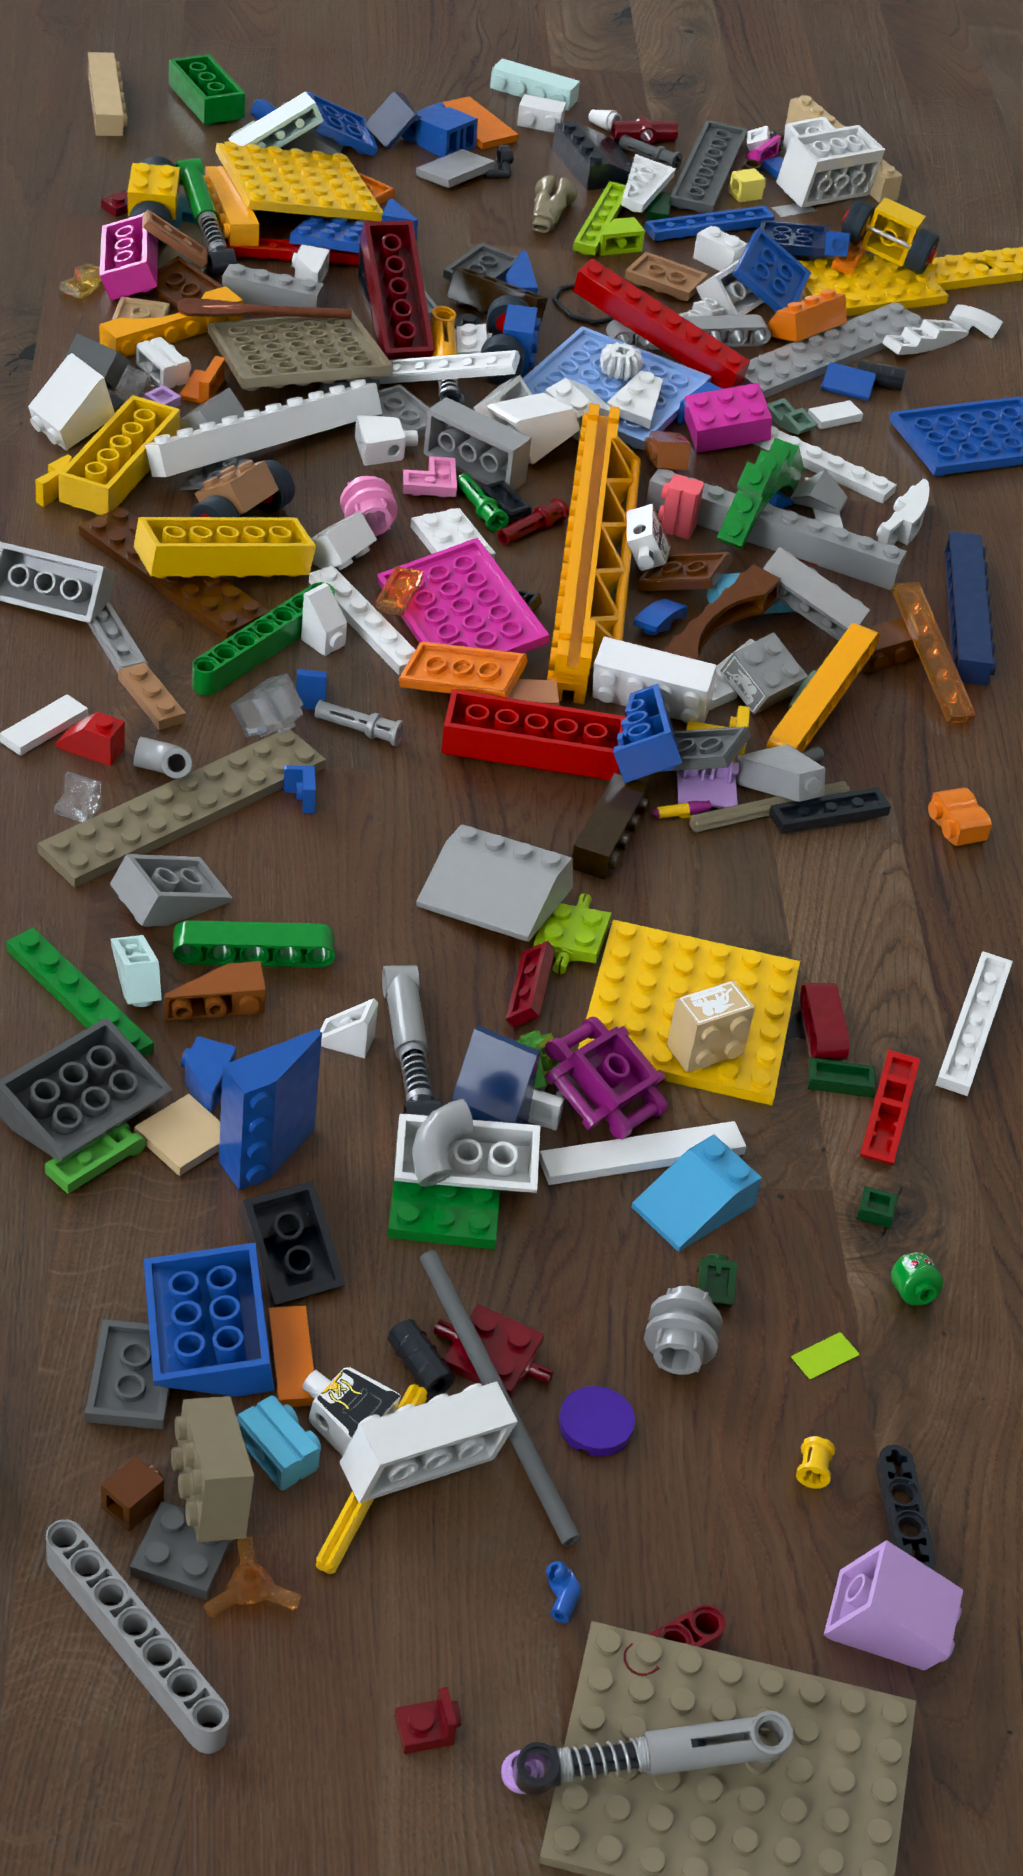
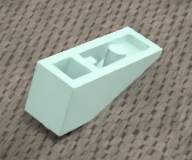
M144 935L112 938L113 955L122 992L127 1003L133 1004L136 1007H146L152 1005L153 1001L162 1000L159 961Z

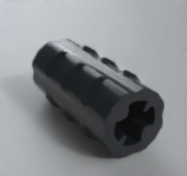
M858 360L857 369L876 374L874 385L902 391L906 369L884 365L883 363Z
M407 1319L399 1322L390 1330L387 1340L396 1351V1356L400 1357L404 1362L406 1370L410 1371L414 1376L416 1384L426 1389L428 1397L443 1394L453 1385L455 1375L447 1366V1361L439 1355L437 1347L431 1344L426 1332L421 1330L415 1320Z

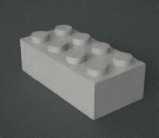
M445 397L427 411L423 454L432 457L455 458L457 471L468 473L472 478L486 485L503 480L515 491L526 483L532 438Z

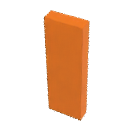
M306 1306L268 1308L277 1399L283 1406L285 1404L291 1407L312 1406L315 1398L302 1389L306 1378L314 1371Z

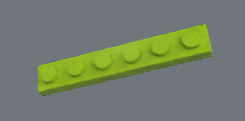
M609 181L574 240V251H578L583 255L595 256L599 249L601 232L613 219H616L623 207L621 203L626 185Z

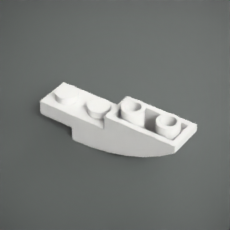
M922 479L917 485L911 486L905 495L897 498L893 507L894 514L887 522L881 523L877 530L878 542L894 545L899 541L908 545L914 539L922 525L928 503V480Z

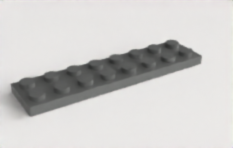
M706 120L670 195L669 201H671V205L678 209L695 210L700 214L712 213L745 142L748 129Z

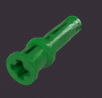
M468 473L459 475L457 477V487L475 506L476 515L481 520H485L486 527L491 532H498V530L505 528L509 517L504 510L499 509L497 501L487 497Z

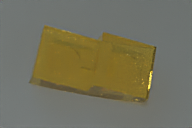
M89 263L76 267L73 278L60 282L59 292L78 299L91 294L103 283L100 278V267Z

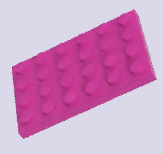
M478 537L377 574L378 584L419 643L430 642L515 653H526L550 643V637L546 629Z

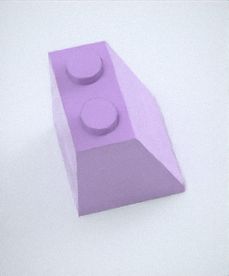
M886 1540L840 1570L823 1636L830 1640L925 1671L939 1662L946 1661L954 1650L955 1642L953 1641L956 1623L962 1613L960 1603L963 1589Z

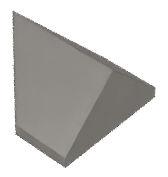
M824 469L800 483L790 499L795 504L840 514L847 502L848 496L829 472Z

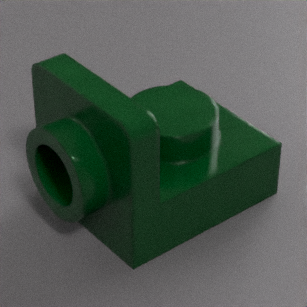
M708 1254L707 1258L702 1257L696 1271L699 1272L697 1288L708 1292L713 1305L732 1308L735 1298L738 1262L728 1261V1256L722 1254Z

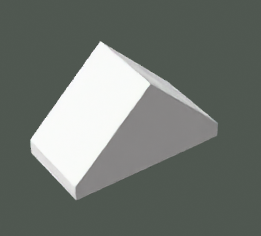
M373 998L326 1018L320 1030L322 1033L321 1047L365 1059L375 1037L378 1002Z

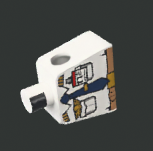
M653 504L627 511V543L639 569L642 571L664 565L667 562L670 550V542ZM642 526L646 527L644 532H642Z

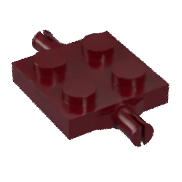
M477 1304L470 1315V1319L510 1398L517 1386L528 1376L548 1386L553 1378L554 1370L535 1363V1355L543 1343L544 1334ZM439 1319L433 1333L453 1341L452 1347L444 1358L447 1361V1366L453 1373L474 1383H481L453 1325Z

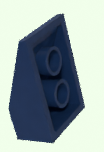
M477 1025L474 1028L452 1101L464 1099L470 1109L472 1120L528 1124L540 1051Z

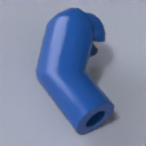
M554 1561L546 1569L548 1583L557 1597L550 1615L559 1623H567L581 1595V1586L571 1569L564 1562Z

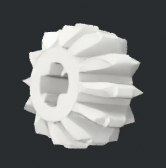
M615 342L614 345L607 344L600 356L601 372L607 374L609 378L614 377L617 380L623 379L627 381L628 378H634L642 368L641 351L635 349L634 345H626V343L619 344Z

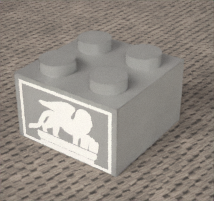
M774 632L734 652L720 670L746 706L750 707L753 715L794 695L808 677Z

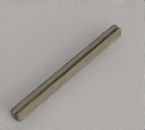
M845 781L825 785V796L850 791V787ZM774 796L694 814L690 817L689 826L693 832L697 833L770 816L771 805L793 802L794 800Z

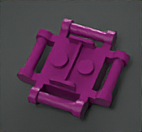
M591 1016L582 1022L581 1027L561 1039L554 1038L546 1043L545 1052L547 1056L552 1060H557L560 1064L550 1070L545 1075V1079L550 1085H556L582 1117L583 1121L581 1123L588 1131L605 1119L610 1124V1132L613 1137L623 1140L632 1133V1129L652 1116L658 1117L666 1112L667 1102L656 1087L664 1082L667 1077L661 1070L657 1071L629 1038L630 1032L625 1026L620 1028L616 1026L608 1031L597 1017ZM587 1038L594 1039L574 1053L570 1050V1048ZM567 1074L570 1075L574 1082L579 1086V1088L583 1091L587 1098L596 1107L595 1111L586 1102L582 1095L577 1091L573 1084L568 1080V1078L566 1077ZM641 1096L645 1101V1105L625 1117L620 1110Z

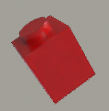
M96 712L71 725L56 742V748L111 766L125 749V721Z

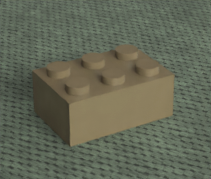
M231 1397L183 1399L181 1416H176L175 1436L178 1441V1447H173L171 1450V1464L174 1472L179 1471V1496L181 1499L186 1498L187 1500L185 1507L187 1525L194 1527L198 1543L245 1539L254 1473Z

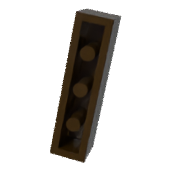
M454 268L447 297L455 300V304L463 307L471 305L476 307V312L488 315L490 305L498 297L504 295L518 296L529 307L537 308L536 318H541V323L548 300L547 297L468 268Z
M614 773L574 844L572 853L574 870L605 880L610 869L615 870L621 857L620 851H626L629 845L630 832L635 833L641 819L640 814L645 815L651 799L647 797L649 784L637 780L625 783L622 775Z

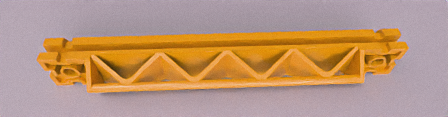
M593 403L589 404L588 413H583L547 675V680H556L559 701L562 700L563 690L574 691L573 703L579 704L585 703L590 668L594 667L603 638L608 637L623 641L632 554L627 543V511L636 509L641 459L617 436L621 407L610 406L609 417L599 416L600 404ZM626 499V508L624 512L621 503ZM622 542L621 554L619 557L616 551V547ZM617 588L616 601L614 604L610 595Z

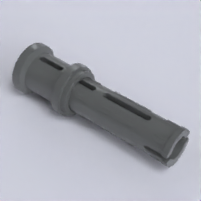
M627 135L622 136L619 141L621 149L676 169L675 172L682 163V154L680 152L673 153L664 146L655 147Z

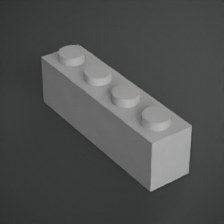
M778 547L763 568L781 578L779 600L838 641L852 623L860 625L870 611L860 600L848 595L837 584L831 583L818 574L814 568L808 567L792 553L785 551L781 547Z

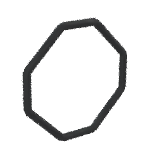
M575 283L558 287L552 298L553 302L570 319L590 324H600L614 320L611 316L594 320L573 315L557 300L563 290L573 289Z

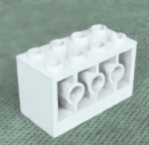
M860 125L791 136L776 183L801 208L867 196L870 193L885 149Z

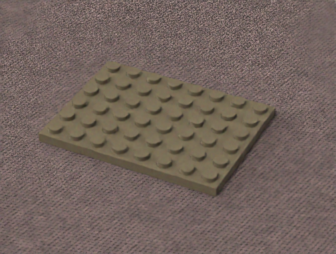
M591 1621L565 1739V1748L571 1749L572 1746H575L579 1750L582 1749L584 1744L589 1748H593L595 1743L605 1746L607 1741L611 1742L612 1745H616L618 1740L628 1743L630 1738H642V1733L646 1731L756 1717L765 1711H777L783 1714L791 1724L793 1738L786 1751L776 1761L771 1763L753 1761L649 1776L647 1771L640 1772L637 1768L631 1769V1774L628 1773V1770L620 1771L619 1776L616 1772H608L607 1777L604 1773L597 1774L596 1779L593 1775H587L584 1780L579 1776L574 1777L572 1782H562L554 1790L539 1864L586 1876H895L916 1700ZM631 1643L633 1644L626 1652V1662L633 1671L646 1674L653 1671L656 1668V1666H658L660 1669L654 1672L653 1674L647 1676H640L632 1673L624 1663L623 1654L625 1652V1649ZM768 1728L758 1729L759 1738L765 1745H777V1737L772 1730Z

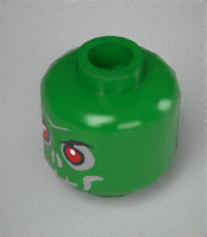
M914 1252L903 1255L897 1260L891 1271L893 1285L903 1301L911 1306H922L934 1301L940 1295L944 1286V1279L931 1257L924 1253Z

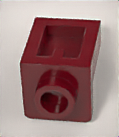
M447 1687L438 1689L437 1700L395 1708L394 1717L404 1754L454 1744L456 1728L461 1727L462 1719L459 1704L457 1701L451 1702Z

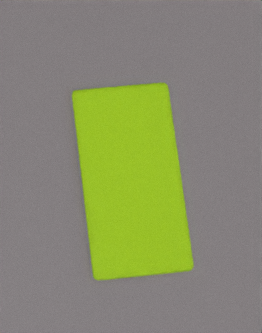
M839 1332L792 1355L791 1358L809 1379H813L859 1356V1353L845 1336Z

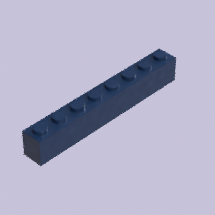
M950 531L944 554L954 682L987 686L990 675L995 674L997 659L993 658L995 642H991L994 626L990 625L992 609H988L991 594L987 593L989 577H986L988 562L984 561L986 546H982V535Z

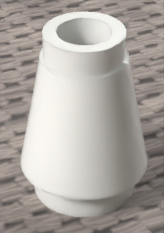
M593 109L589 113V122L608 132H611V126L614 121H622L621 115L616 110Z

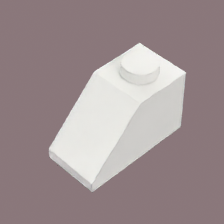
M302 244L299 251L294 253L292 258L295 278L311 279L322 284L328 273L330 250Z
M323 583L304 593L301 640L323 656L345 646L347 621L329 585Z

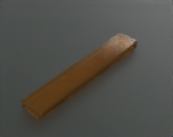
M920 582L894 583L891 589L947 723L973 721L976 717L975 710Z

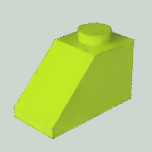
M635 217L613 219L601 232L598 254L604 256L642 252L645 230Z

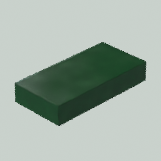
M660 192L647 206L645 219L659 220L668 218L671 201L669 200L671 193Z
M810 1057L808 1062V1089L874 1098L876 1092L875 1066Z

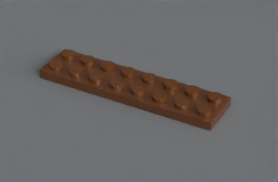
M123 506L79 525L80 536L224 640L270 612V610L222 576L218 578L209 576H194L192 578L167 576L166 578H157L150 576L134 549L138 517Z

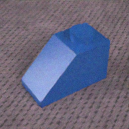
M197 1036L191 1049L186 1048L181 1059V1068H185L184 1083L193 1098L213 1115L221 1100L223 1065L236 1060V1047Z

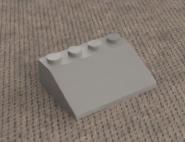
M461 824L445 842L416 901V906L529 942L573 889V858Z

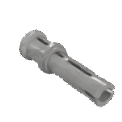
M320 700L315 708V718L365 732L368 738H380L389 741L395 747L400 744L404 735V721L398 720L395 722L385 719L379 713L367 715L325 702L324 700ZM335 714H340V715H343V716H346V717H350V718H353L354 720H350V719H347V718H344V717H341V716H337V715H335Z

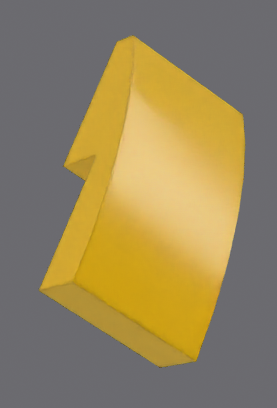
M67 454L48 464V473L35 479L36 503L45 507L59 497L58 474L72 460V456Z

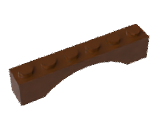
M753 564L746 572L740 573L737 580L729 588L726 587L717 600L709 603L697 619L691 620L687 628L680 635H676L670 645L663 651L699 660V655L704 645L720 629L737 620L764 614L779 599L781 578Z

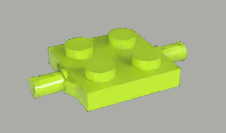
M581 894L576 906L560 903L538 930L534 946L548 940L555 948L554 958H556V961L553 965V971L557 974L559 970L560 974H564L570 961L597 963L611 923V912L589 909L592 897L588 894L586 898L585 894Z

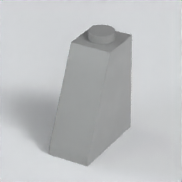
M788 744L736 756V763H739L736 783L740 786L798 802L825 796V768Z

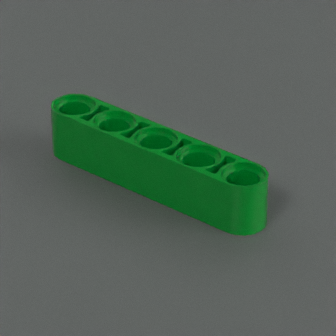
M182 921L174 928L173 956L177 962L186 965H226L260 961L261 966L320 968L334 962V931L328 925L314 923Z

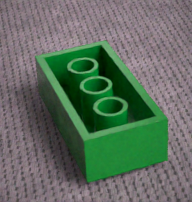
M210 54L169 59L170 87L203 124L214 125L216 122H234L236 119L245 118L246 93Z

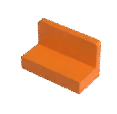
M215 356L206 371L194 370L180 392L181 400L202 404L213 398L225 378V358Z

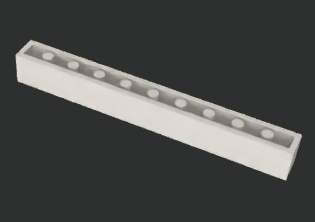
M365 379L350 382V387L345 388L344 385L330 387L329 393L324 394L323 391L309 393L308 399L303 400L302 397L288 399L287 404L281 406V403L266 405V410L262 412L259 409L243 412L244 417L238 418L237 415L222 418V423L215 424L214 421L200 424V429L193 431V428L178 430L177 436L170 437V434L154 437L155 442L145 445L152 477L172 476L356 422V415L382 414L377 384L366 383Z

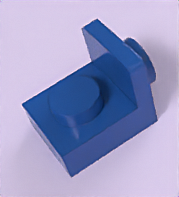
M827 231L824 255L846 257L850 234Z
M286 765L284 766L283 791L296 793V800L302 801V813H315V766Z

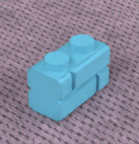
M271 1395L259 1402L256 1407L252 1406L238 1414L237 1420L246 1450L280 1490L284 1491L297 1483L300 1478L304 1479L319 1468L321 1451L319 1439L312 1431L305 1432L298 1424L297 1415L290 1405L285 1404L283 1406L275 1396Z

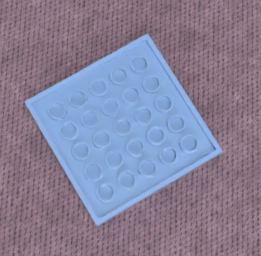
M583 326L522 378L532 395L545 393V389L564 378H568L587 385L605 403L631 380V378H628L627 381L623 379L617 380L614 377L609 378L607 374L601 372L600 356L607 344L614 345L615 342L623 344L624 342ZM635 347V349L641 351L643 362L640 371L651 372L654 376L662 378V389L655 407L650 429L619 417L617 436L631 447L644 450L645 437H649L650 431L662 432L678 417L680 402L685 396L690 395L704 383H711L712 376Z

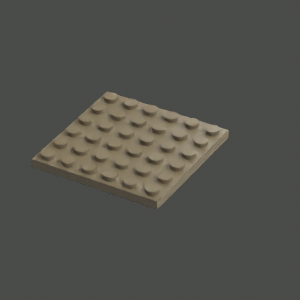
M353 311L352 319L287 316L208 323L210 337L221 355L225 358L227 365L242 389L254 391L260 387L267 386L283 388L289 384L307 386L311 382L330 384L334 383L335 380L355 381L365 377L382 379L387 375H393V365Z

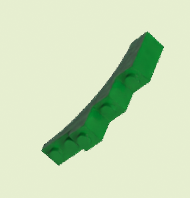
M775 438L769 452L761 449L755 464L747 462L737 484V493L717 535L718 541L743 550L756 521L774 494L780 488L792 492L795 491L804 471L799 446Z

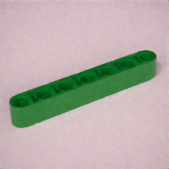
M324 582L312 584L197 657L192 664L193 691L199 695H212L301 638L304 593L320 586ZM328 584L333 595H335L334 587L331 584Z

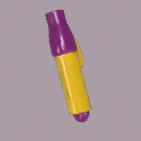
M710 800L689 801L687 803L657 807L652 814L659 819L676 816L682 819L690 818L694 814L711 810Z

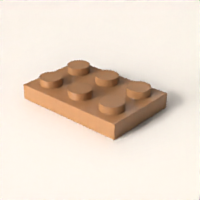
M645 252L625 270L624 279L632 281L636 285L652 288L655 292L674 296L677 300L688 301L697 292L696 287L708 279V274Z

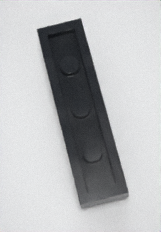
M876 787L817 797L800 802L793 801L771 805L769 815L780 833L783 834L888 816L891 805L880 789Z

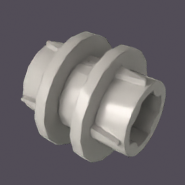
M691 1286L668 1288L667 1294L659 1297L651 1305L648 1318L649 1323L647 1324L644 1336L647 1349L653 1354L659 1369L662 1368L669 1373L678 1375L698 1373L701 1365L708 1363L716 1356L719 1344L718 1337L720 1336L723 1324L720 1311L713 1305L708 1292H704L699 1288Z

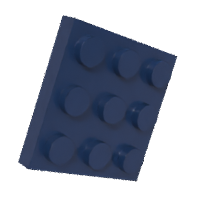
M762 220L760 228L793 257L796 255H803L808 259L824 257L826 234L830 226Z

